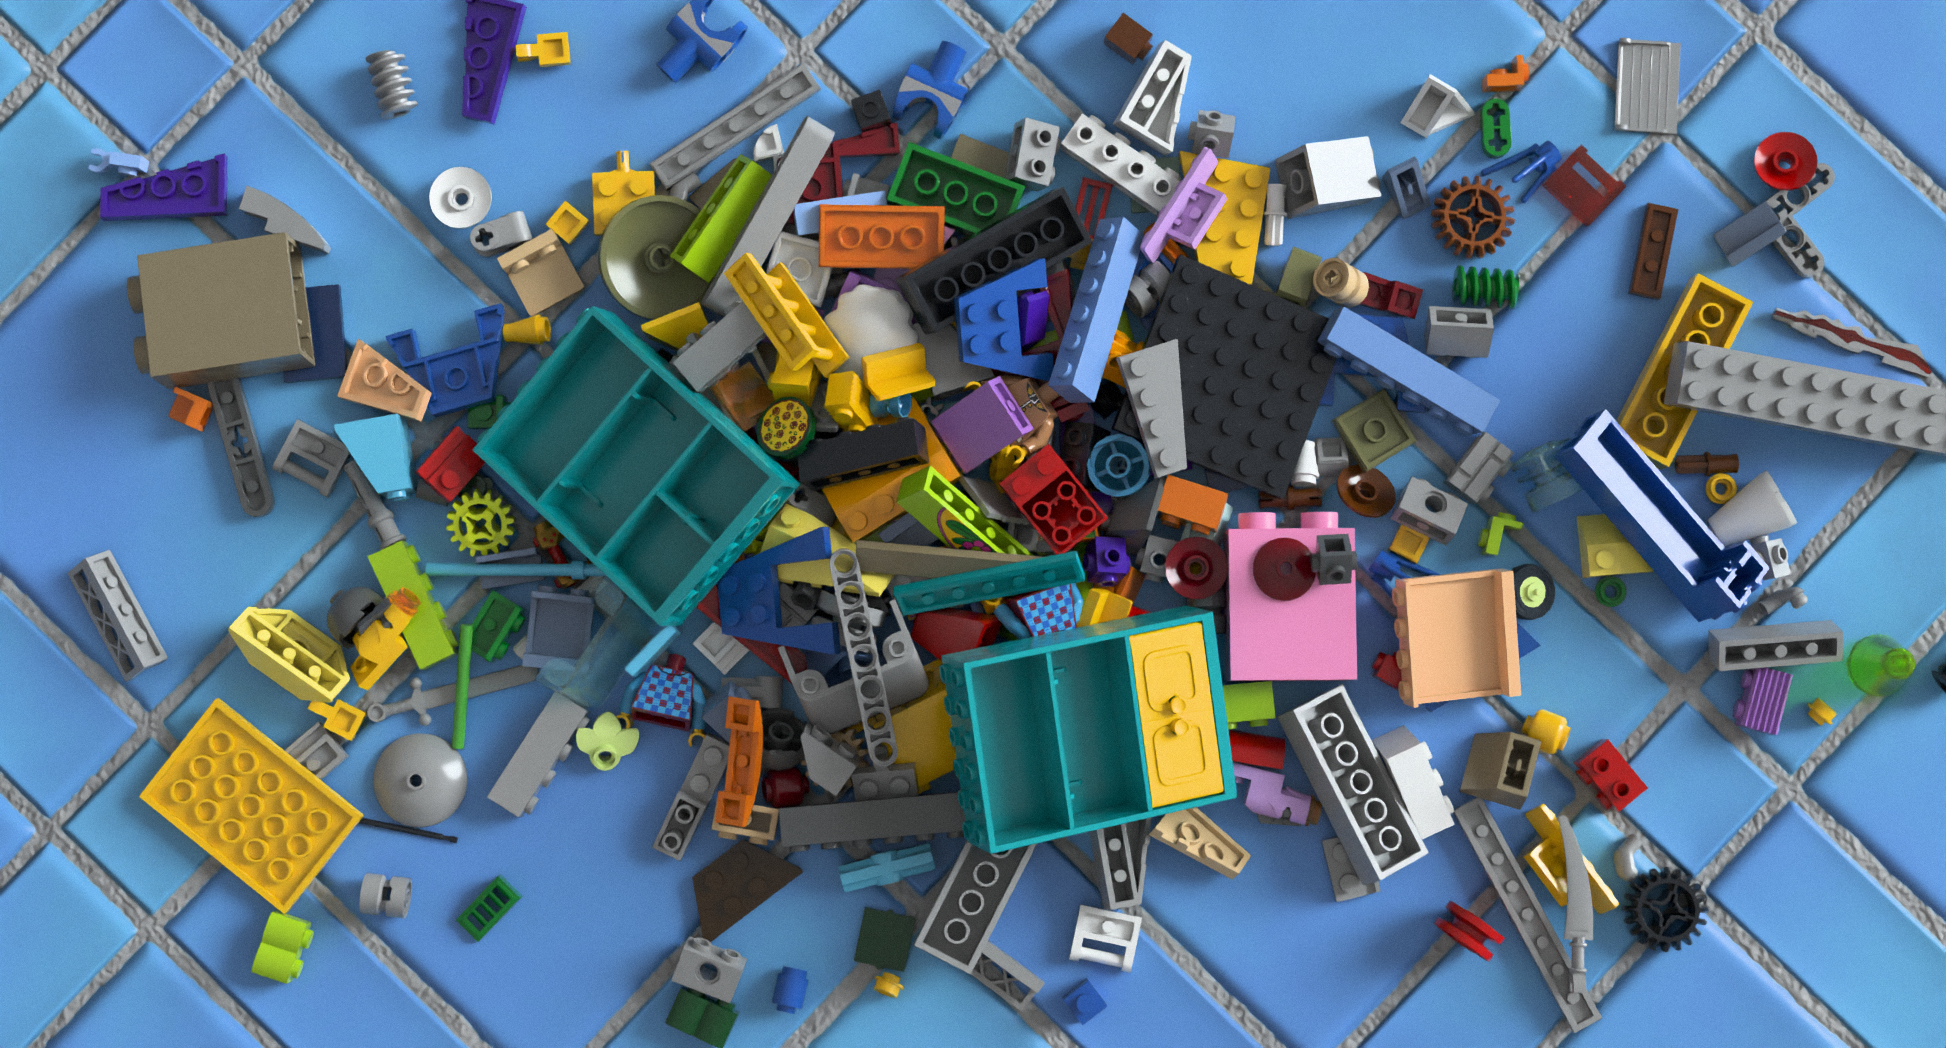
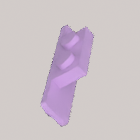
M1204 147L1201 153L1193 159L1190 170L1184 179L1177 184L1174 195L1168 204L1160 210L1158 219L1152 229L1144 235L1140 249L1148 261L1152 263L1156 261L1169 239L1195 250L1227 201V197L1223 192L1205 185L1218 164L1211 149Z

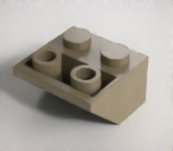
M1514 732L1475 733L1459 792L1520 810L1528 797L1541 741Z

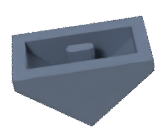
M1415 156L1388 169L1381 177L1403 219L1431 206L1420 166Z

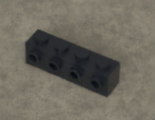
M910 417L898 418L895 420V423L884 426L880 424L869 425L865 430L855 433L850 431L841 432L836 437L826 440H809L805 445L806 449L797 456L800 482L812 491L929 463L925 427Z

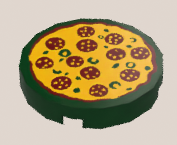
M782 397L772 402L763 411L758 422L757 438L759 445L766 453L778 459H792L800 455L806 449L805 445L808 441L813 440L816 432L817 421L814 411L804 401L795 397Z

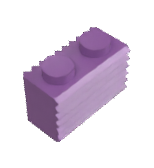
M1767 667L1746 669L1740 686L1744 688L1741 700L1738 699L1733 709V717L1736 718L1735 725L1768 735H1777L1793 675Z

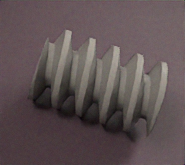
M390 50L375 52L365 58L366 62L371 64L368 67V71L371 75H374L371 80L372 85L378 87L374 94L376 98L381 99L378 101L377 106L379 110L384 111L380 116L384 120L404 116L410 112V109L418 105L417 101H408L407 99L415 91L404 88L405 85L412 82L411 78L401 77L402 73L409 70L408 66L398 65V62L406 58L405 54H395V51Z

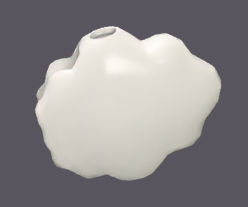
M863 284L856 286L852 291L840 295L837 309L826 315L824 322L850 358L833 374L854 371L864 384L862 357L917 343L919 333L917 330H913L911 326L913 325L911 322L913 312L899 291Z

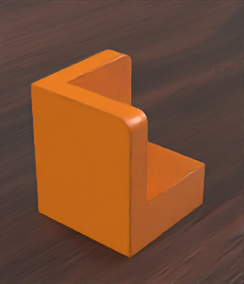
M175 386L172 392L178 395L170 410L169 418L203 432L214 409L212 402Z

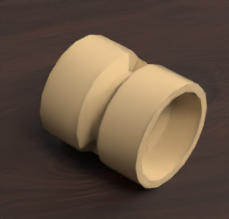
M1339 258L1324 260L1319 264L1313 276V284L1316 291L1342 307H1355L1363 302L1367 296L1369 283L1366 275Z

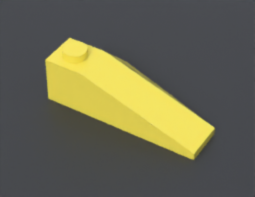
M1605 514L1576 517L1582 578L1654 572Z

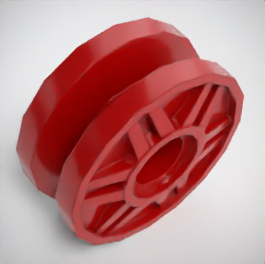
M1449 900L1445 908L1455 917L1451 923L1438 917L1434 925L1458 944L1489 962L1493 954L1483 944L1486 940L1501 945L1505 938L1476 915Z

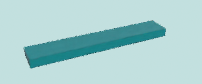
M1077 551L897 585L893 586V595L902 616L1083 582L1085 581V573Z

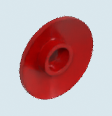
M1779 132L1768 136L1759 144L1754 156V167L1759 178L1768 186L1785 191L1795 190L1807 184L1814 176L1818 163L1813 145L1803 136L1792 132ZM1786 162L1790 168L1783 169L1779 166V163Z

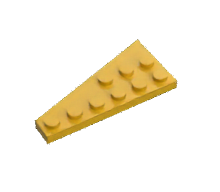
M1184 151L1178 153L1183 179L1190 170L1193 159L1199 154ZM1216 158L1218 164L1205 185L1223 192L1227 197V201L1194 250L1195 258L1199 263L1252 285L1270 168Z

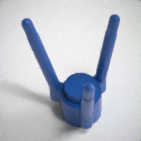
M1547 140L1540 146L1535 143L1527 150L1482 170L1481 175L1485 176L1531 155L1529 157L1530 164L1512 178V182L1516 183L1534 169L1537 172L1543 171L1521 198V202L1526 203L1545 179L1556 171L1555 164L1561 161L1562 157L1556 146Z
M1383 550L1368 569L1374 574L1371 579L1378 583L1391 598L1393 589L1384 579L1386 578L1391 581L1394 576L1400 579L1411 578L1399 570L1400 565L1426 576L1441 575L1403 559L1392 551L1388 554Z

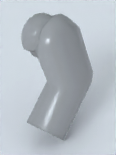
M695 172L674 184L671 188L670 196L687 201L688 194L702 185Z
M1632 833L1615 851L1613 856L1617 875L1627 882L1634 881L1638 876L1633 855L1643 844Z

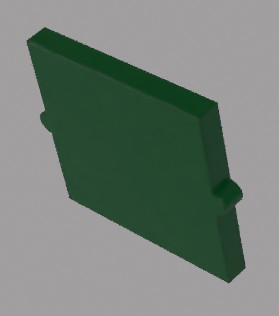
M865 907L854 961L874 965L878 970L884 967L904 972L916 918L896 914L892 909L882 911Z

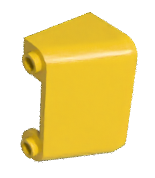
M946 689L891 716L898 748L897 758L892 764L915 762L919 787L918 794L931 788L930 781L954 770L953 761L956 759L955 747L952 746L949 739V728H952L950 715L947 714L944 705V698L947 696ZM886 719L874 724L873 727H881ZM882 742V746L887 745L889 757L892 753V747L888 743Z

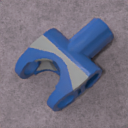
M692 0L667 25L666 30L678 42L656 65L675 84L698 60L712 72L733 53L746 34L748 26L740 21L732 28L729 27L724 31H712L705 26L704 18L708 12V7L714 0Z
M942 41L928 70L912 63L900 86L892 118L900 121L905 111L907 112L911 106L917 103L930 104L938 114V123L933 136L941 140L956 119L968 93V88L953 82L967 52L951 42Z

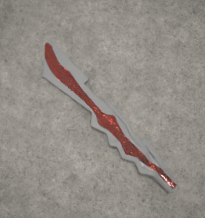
M1775 308L1773 311L1772 319L1786 323L1791 329L1813 339H1816V336L1821 337L1830 344L1855 354L1866 351L1882 356L1881 363L1923 377H1930L1932 375L1918 345L1868 338L1864 336L1860 326L1845 327L1839 319L1832 321L1824 314L1813 316L1806 310L1793 313L1780 308Z

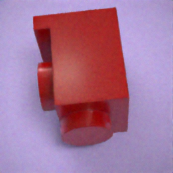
M1380 651L1371 668L1375 669L1372 677L1398 690L1402 676L1401 669L1397 665V652H1394L1391 656Z

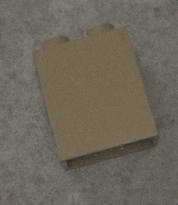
M286 232L137 255L139 275L128 277L127 294L133 312L135 314H144L146 336L135 337L133 345L135 361L141 374L150 373L151 378L168 389H174L175 386L181 388L206 384L207 382L231 380V378L239 379L315 367L302 249Z

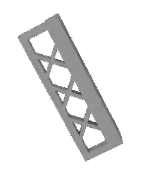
M110 550L85 558L67 573L125 682L134 679L144 670L159 665L168 659ZM83 571L88 579V585H86L81 575ZM98 600L100 601L103 607V613L100 611L98 607ZM112 627L118 634V640L115 639L112 633ZM127 655H129L135 668L132 669L127 661Z
M988 940L982 953L990 959L982 960L980 955L976 965H980L981 973L973 969L971 975L1022 1012L1045 983ZM995 962L1002 967L1004 979L990 981L986 978L983 963ZM1006 971H1007L1008 973H1010L1011 975H1013L1014 977H1013V978H1007V973H1006ZM1021 981L1030 988L1029 993H1027L1021 1003L1010 995L1008 982ZM1005 983L1006 992L996 984Z

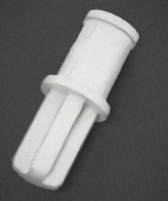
M1267 184L1266 211L1263 212V216H1266L1264 243L1268 246H1280L1283 242L1284 217H1287V213L1284 212L1287 185Z

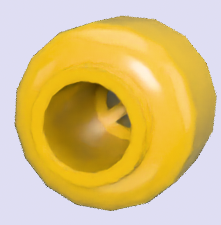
M1544 709L1538 710L1534 717L1528 715L1522 728V733L1527 734V737L1541 741L1539 751L1550 755L1555 754L1558 750L1563 751L1571 731V727L1567 726L1565 717Z

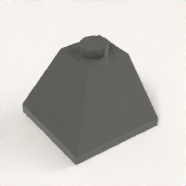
M1162 476L1154 479L1136 493L1117 503L1110 514L1105 513L1108 519L1099 528L1100 531L1104 532L1103 537L1125 538L1126 552L1136 555L1152 532L1167 477Z

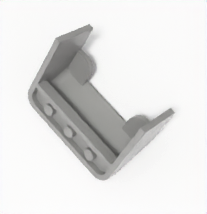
M895 599L889 602L901 631L891 634L885 639L883 654L887 664L880 666L889 710L922 697L929 687L928 677ZM784 645L778 647L793 687L811 725H820L832 735L862 722L853 678L829 688L823 675L816 670H805L797 674L787 649ZM867 680L862 684L861 691L866 696H874L879 691V684L874 680ZM874 711L868 716V719L880 715L882 712Z

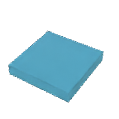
M664 626L625 666V670L632 677H637L640 673L645 672L682 632L675 626Z

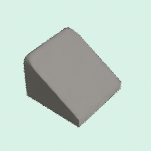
M1341 437L1315 438V455L1319 477L1339 476L1349 466L1345 442Z

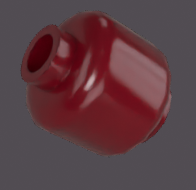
M796 766L783 771L769 770L766 777L761 780L764 801L766 803L770 802L771 806L775 809L800 805L803 802L804 794L809 793L808 778L806 775H801L800 770Z

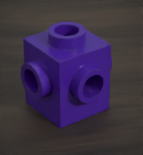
M1095 536L1085 547L1086 553L1083 557V570L1087 571V582L1098 583L1101 587H1112L1117 585L1128 574L1130 570V557L1126 555L1125 538Z

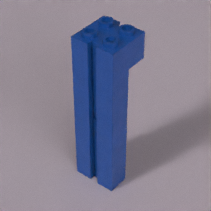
M1606 409L1587 417L1574 432L1575 436L1568 440L1555 455L1557 460L1698 622L1710 618L1716 620L1725 613L1731 611L1737 613L1747 605V598L1751 592L1762 585V578L1769 570L1768 565L1746 540L1725 548Z

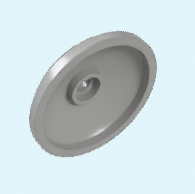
M424 733L407 735L391 743L379 757L373 775L375 796L382 809L395 821L412 827H428L449 818L461 805L468 784L466 765L457 749L452 748V744L443 738ZM416 774L422 778V783L418 787L412 784V777Z

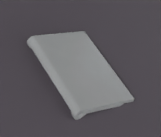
M1619 38L1614 130L1677 134L1681 43Z

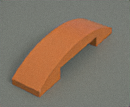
M729 696L725 728L731 729L725 790L718 791L715 823L746 827L756 798L763 752L762 714L759 700Z

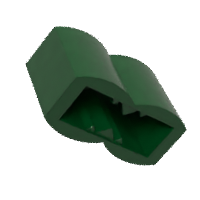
M683 986L679 990L665 1023L710 1045L724 1048L740 1012L734 1009L736 1004L733 1002L728 1003L720 999L715 1001L702 992Z

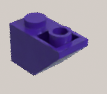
M1028 291L1017 297L1021 354L1027 352L1045 338L1049 303L1047 291L1036 294Z

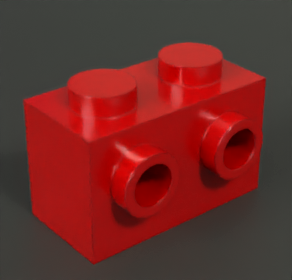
M1601 739L1573 762L1578 768L1575 771L1576 775L1586 786L1591 784L1598 792L1595 798L1605 810L1611 808L1612 811L1620 812L1648 789L1609 739Z

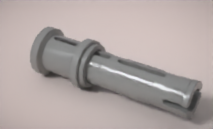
M354 460L346 464L343 469L367 512L369 528L374 529L381 542L380 549L382 550L401 540L406 541L405 534L400 533L393 520L395 517L393 511L386 509L380 495L376 492L357 462Z

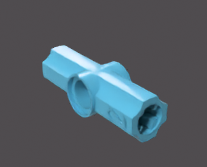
M930 843L899 851L893 849L871 855L868 859L838 866L844 892H849L876 884L877 886L898 882L904 880V877L925 873L936 869Z

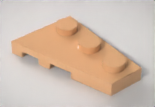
M358 339L337 397L422 422L432 392L365 342Z

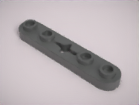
M231 378V380L207 382L241 506L248 515L264 517L273 510L275 499L241 379ZM237 427H239L238 431L241 437L248 438V442L244 444V452L247 454L246 458L240 447H234V442L238 441Z

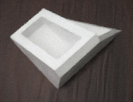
M1430 74L1400 123L1427 138L1435 132L1477 114L1456 89Z

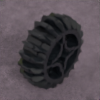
M1662 867L1659 875L1655 868L1649 869L1650 879L1641 873L1638 875L1642 883L1641 885L1635 882L1629 884L1630 888L1635 891L1634 895L1624 894L1625 899L1632 900L1631 906H1622V911L1631 912L1632 915L1624 918V923H1635L1629 930V933L1631 935L1641 933L1638 942L1645 944L1649 940V949L1656 950L1660 944L1661 950L1668 952L1671 943L1674 950H1681L1680 940L1686 945H1691L1693 942L1689 934L1691 933L1699 937L1701 932L1695 928L1696 925L1707 924L1705 919L1699 918L1700 913H1708L1709 911L1707 907L1699 905L1700 902L1707 900V897L1703 894L1696 895L1701 889V885L1695 883L1689 886L1693 877L1686 874L1681 879L1682 872L1680 869L1675 868L1670 875L1669 867ZM1668 883L1667 889L1663 890L1657 899L1646 898L1651 889L1660 884ZM1677 888L1686 897L1688 912L1681 909L1678 905L1679 894L1676 893ZM1652 904L1667 905L1671 907V910L1678 912V914L1660 912L1659 908L1653 907ZM1642 906L1652 912L1653 931L1646 925L1643 919ZM1680 919L1685 921L1677 931L1662 935L1664 929H1668L1670 922Z

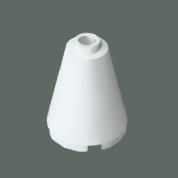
M1767 470L1757 475L1707 520L1710 524L1708 528L1724 547L1790 528L1797 524V521Z

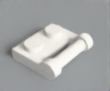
M1080 904L1069 960L1078 962L1079 959L1120 967L1121 971L1130 973L1142 917ZM1083 938L1125 946V953L1120 955L1082 947Z

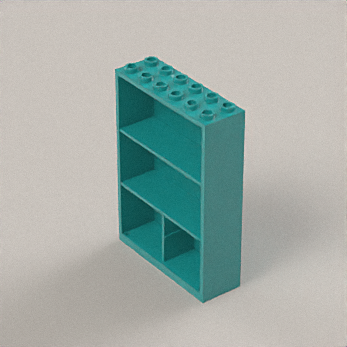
M591 306L590 309H585L576 320L577 325L572 331L565 333L556 344L557 349L552 355L545 357L536 368L537 373L532 379L525 381L516 392L518 396L513 402L505 405L498 412V420L493 426L485 429L477 438L478 444L473 448V451L660 626H681L801 483L701 392H697L684 376L615 313Z

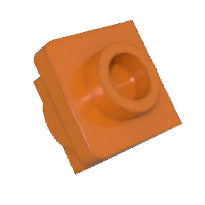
M1516 55L1512 59V73H1509L1508 69H1494L1490 71V74H1486L1482 79V93L1519 91L1524 86V82H1528L1529 78L1528 64L1523 63V55Z

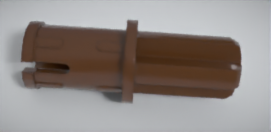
M1704 452L1703 455H1678L1675 458L1674 467L1678 474L1704 473L1705 476H1710L1711 473H1737L1739 459L1737 454L1710 455L1709 452Z

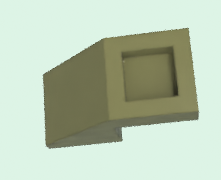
M1293 246L1282 269L1280 283L1274 295L1304 307L1313 286L1315 270L1321 263L1322 257Z

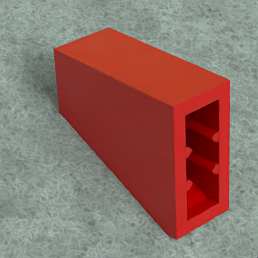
M944 608L918 613L914 618V627L910 636L911 639L942 661L941 655L993 645L1002 623L995 615Z

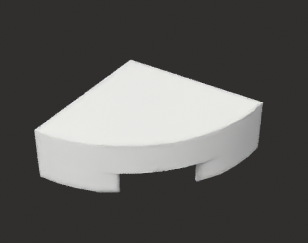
M777 124L765 129L758 138L753 152L755 162L772 159L773 156H783L784 150Z

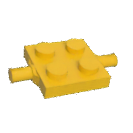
M616 151V170L592 173L595 236H602L610 219L622 207L637 199L655 196L654 171H635L629 169V151H623V163L621 151Z

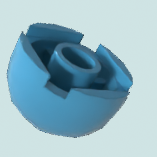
M1121 434L1106 436L1097 442L1091 452V458H1088L1087 462L1089 478L1094 486L1106 495L1115 497L1130 496L1142 489L1149 479L1151 470L1143 444L1133 437Z

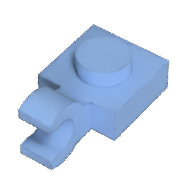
M99 148L91 150L93 155L102 157V163L99 166L89 165L88 169L94 173L102 174L114 167L118 169V174L136 177L137 172L147 173L149 161L142 156L112 151L109 153Z

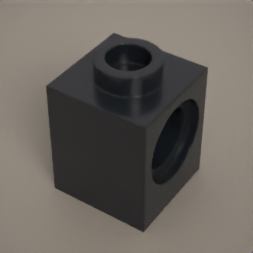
M880 90L851 100L852 109L861 133L891 124V118Z

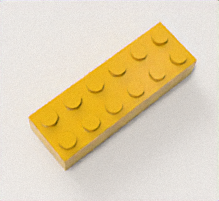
M1699 273L1689 278L1616 420L1655 467L1660 470L1670 466L1697 413L1696 410L1664 405L1674 343L1690 341L1730 349L1753 304V301Z

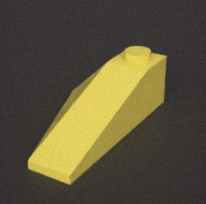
M786 503L769 525L761 552L817 528L829 526L813 515ZM829 527L832 554L840 548H847L856 554V544ZM841 554L835 559L834 565L838 571L846 572L852 568L853 560L849 555ZM830 559L777 565L778 580L783 583L793 584L794 581L811 583L812 587L822 588V585L834 587L830 570ZM860 571L865 595L880 597L896 574ZM846 586L842 590L843 592L860 594L855 586Z

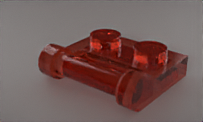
M1581 144L1542 186L1579 221L1588 227L1622 192L1626 185L1621 180L1617 182L1586 153L1588 150ZM1576 162L1581 164L1608 190L1604 196L1572 168Z

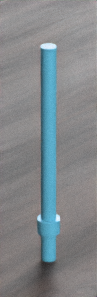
M572 561L571 564H426V574L428 576H571L574 580H585L587 576L607 577L596 565L587 564L586 561Z

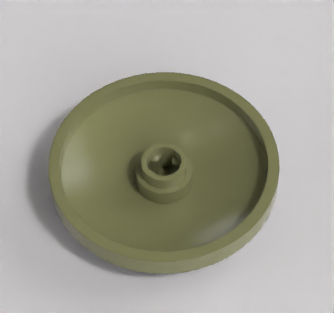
M655 195L630 202L610 219L600 239L598 265L607 291L620 306L637 316L654 320L698 302L701 305L703 297L714 278L708 283L670 257L700 213V209L677 197Z

